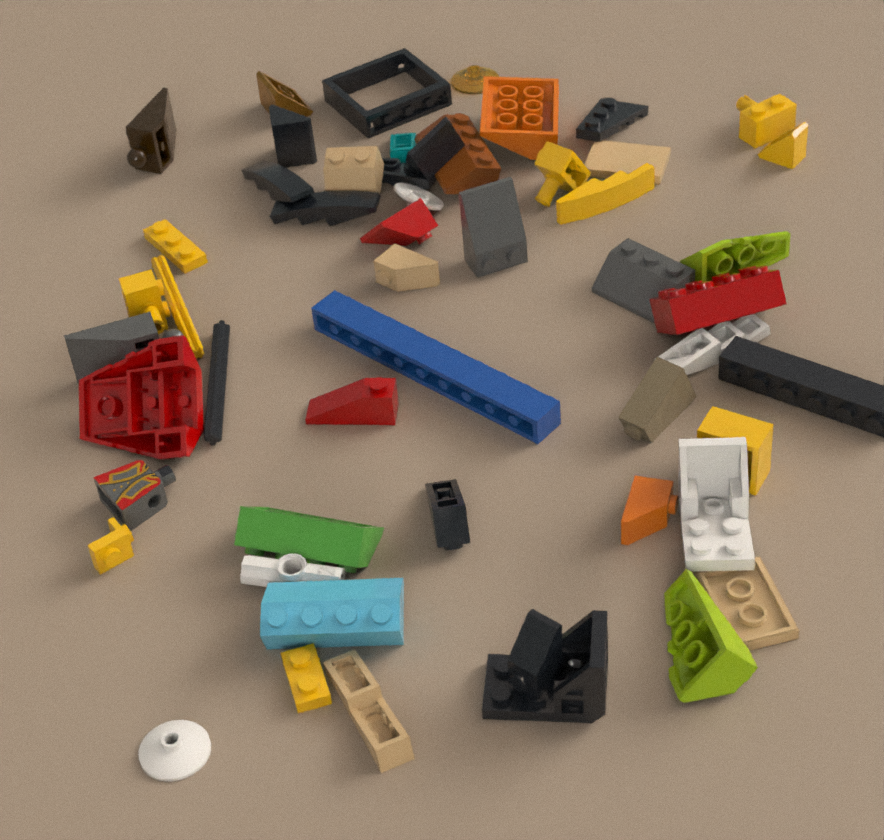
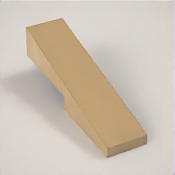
M351 650L324 661L323 665L326 673L380 772H386L414 760L409 735L382 697L380 685L356 650Z

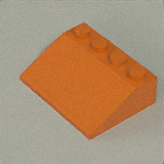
M484 76L480 137L530 160H536L538 152L543 149L546 141L558 145L559 79Z

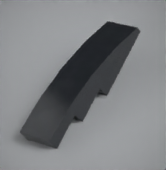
M263 160L242 169L244 178L255 180L258 190H267L271 200L294 202L315 193L313 187L300 176L275 162Z
M353 190L316 192L294 202L275 201L270 218L274 224L298 218L302 226L326 219L329 226H333L375 213L381 196L379 192Z

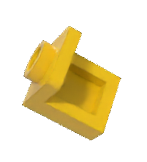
M114 517L107 520L110 533L87 545L94 568L100 575L134 556L131 546L134 537L130 529L125 524L121 526Z

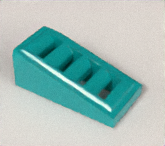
M416 133L391 134L390 158H397L400 160V163H405L407 153L416 145L414 140Z

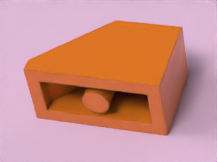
M634 476L621 519L622 545L632 544L667 527L670 514L676 515L679 496L673 495L674 481Z

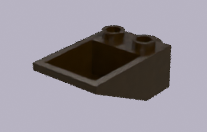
M163 87L126 126V135L131 149L127 154V162L136 170L162 174L174 161L177 130L168 88Z

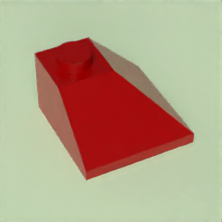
M420 198L379 223L359 239L362 243L393 245L395 243L408 246L417 241L420 245L432 237L430 231L439 225Z

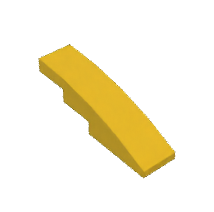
M645 163L629 174L620 170L603 181L592 178L556 201L557 223L562 225L613 210L654 189L655 167Z

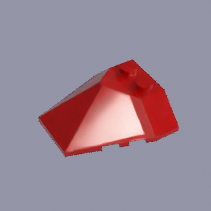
M184 335L155 339L142 350L131 352L125 355V359L113 365L108 364L78 380L81 440L160 460L190 457L204 431L202 371Z

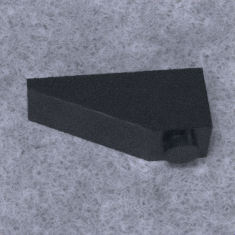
M457 480L426 483V494L437 547H444L445 550H456L462 548L463 544L471 543L466 505Z

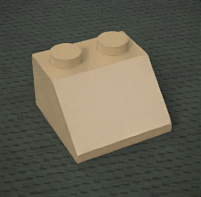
M377 146L326 148L323 168L325 191L353 190L381 193L384 162Z

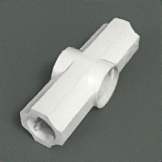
M295 553L284 555L279 559L247 555L244 556L241 564L240 580L241 584L267 587L268 583L345 580V568L307 563L303 556Z

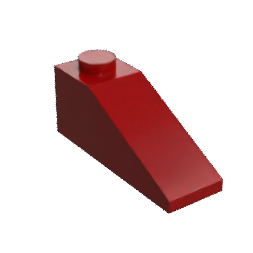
M363 378L310 399L305 423L309 425H396L399 407L396 378Z

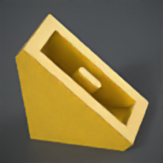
M803 122L772 140L757 155L761 159L790 169L795 168L806 157L808 124Z

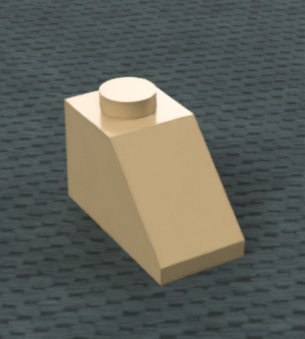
M395 243L374 260L376 283L397 292L437 287L440 284L438 261Z

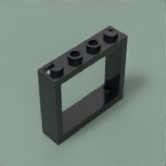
M406 48L322 80L325 101L368 139L452 105L450 83ZM404 72L425 87L368 111L349 96L351 93Z

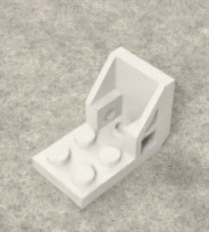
M746 437L679 439L678 496L685 570L688 569L691 572L755 570V557L748 519L749 483Z

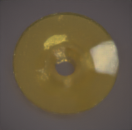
M472 65L457 71L451 78V85L460 93L482 94L484 76H499L491 68Z

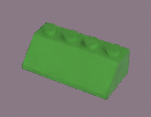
M240 506L234 545L245 547L244 553L264 556V552L268 551L276 553L275 559H279L284 555L295 553L306 558L307 563L325 565L326 562L337 564V567L345 568V572L356 573L357 568L369 566L383 535L384 527L264 506Z

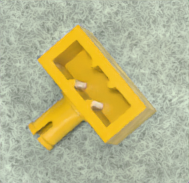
M780 93L760 103L744 95V98L741 96L736 103V108L740 111L739 138L755 149L771 142L795 127L797 104Z
M546 141L543 149L538 152L536 162L534 163L546 180L534 199L540 204L550 207L558 189L567 192L573 191L587 182L591 172L573 150Z
M152 269L118 278L128 317L150 312L158 335L164 330L169 329L166 318L171 317L167 302L161 300V296L165 295L161 278L156 280Z

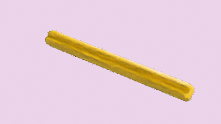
M163 255L152 257V268L157 279L161 278L165 290L164 297L176 326L186 336L195 358H202L205 354L202 343L167 261Z

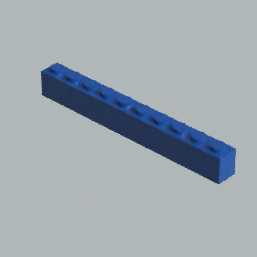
M334 290L311 307L316 331L536 444L542 442L561 424L559 400L481 361H477L414 328H410L349 296Z

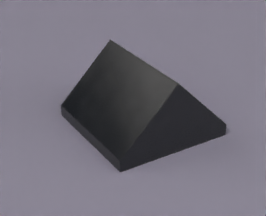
M273 104L270 105L269 112L278 164L288 168L317 162L311 118Z
M445 117L407 153L404 164L428 181L465 144L451 122Z

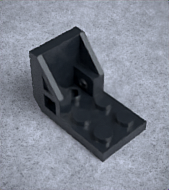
M593 610L562 634L564 672L557 680H554V683L538 700L527 693L517 691L509 683L507 663L509 655L488 654L482 718L488 720L593 723L605 716L608 677V611Z

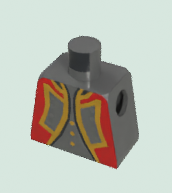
M143 460L134 461L94 477L100 501L120 524L127 525L130 531L166 507L168 501L164 487L176 481L174 472L169 465H165L153 472Z

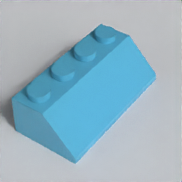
M381 578L268 583L261 602L260 637L267 650L295 649L313 643L315 648L404 645V579Z

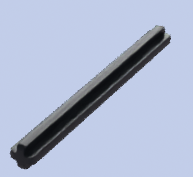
M219 320V323L213 325L204 428V440L210 442L212 446L216 445V442L222 441L230 338V325L225 324L224 320Z

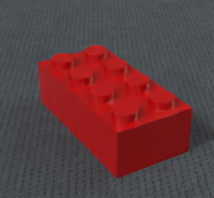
M767 265L741 268L739 273L730 275L729 273L713 276L710 281L702 282V280L690 282L685 284V288L658 291V297L649 299L657 333L674 335L787 305L780 271L768 270Z

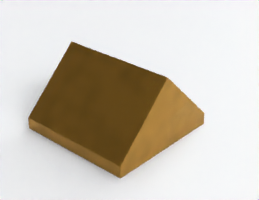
M261 71L257 72L256 78L261 105L269 114V106L273 104L306 117L312 115L314 111L294 89Z

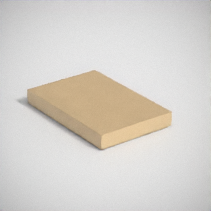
M604 140L601 142L594 141L585 166L591 172L589 177L607 179L620 170L629 174L645 163H648L655 167L654 184L659 185L671 156V147Z
M755 557V570L697 571L695 573L696 579L745 643L749 651L799 639V629L760 557Z

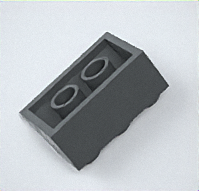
M627 238L609 252L592 286V292L655 324L649 299L658 297V291L685 288V284L695 281V270Z

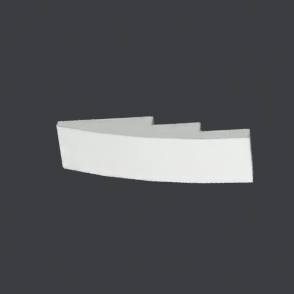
M750 314L739 318L734 323L729 321L719 323L708 332L703 328L697 329L658 357L684 368L686 375L693 374L719 364V356L735 336L757 343L771 334L770 327L755 314Z

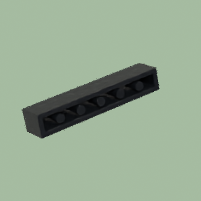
M738 336L733 338L719 356V380L884 437V385Z

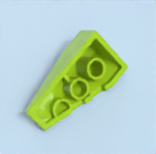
M788 231L721 240L680 260V263L694 269L695 281L702 280V282L710 281L713 276L729 273L730 275L739 273V269L749 266L760 267L767 265L768 267L789 257L791 234Z
M686 569L664 593L666 624L671 627L672 640L667 642V651L673 655V666L669 668V679L678 699L683 703L733 694L758 669L745 643L693 573Z

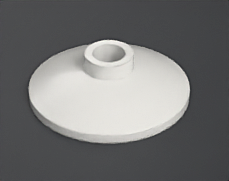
M396 183L394 186V191L407 202L406 207L420 198L428 210H441L444 206L440 198L420 187L407 183Z
M188 720L165 722L152 729L144 737L139 747V761L142 769L150 777L167 782L179 781L192 776L205 765L211 753V741L206 730L195 722Z

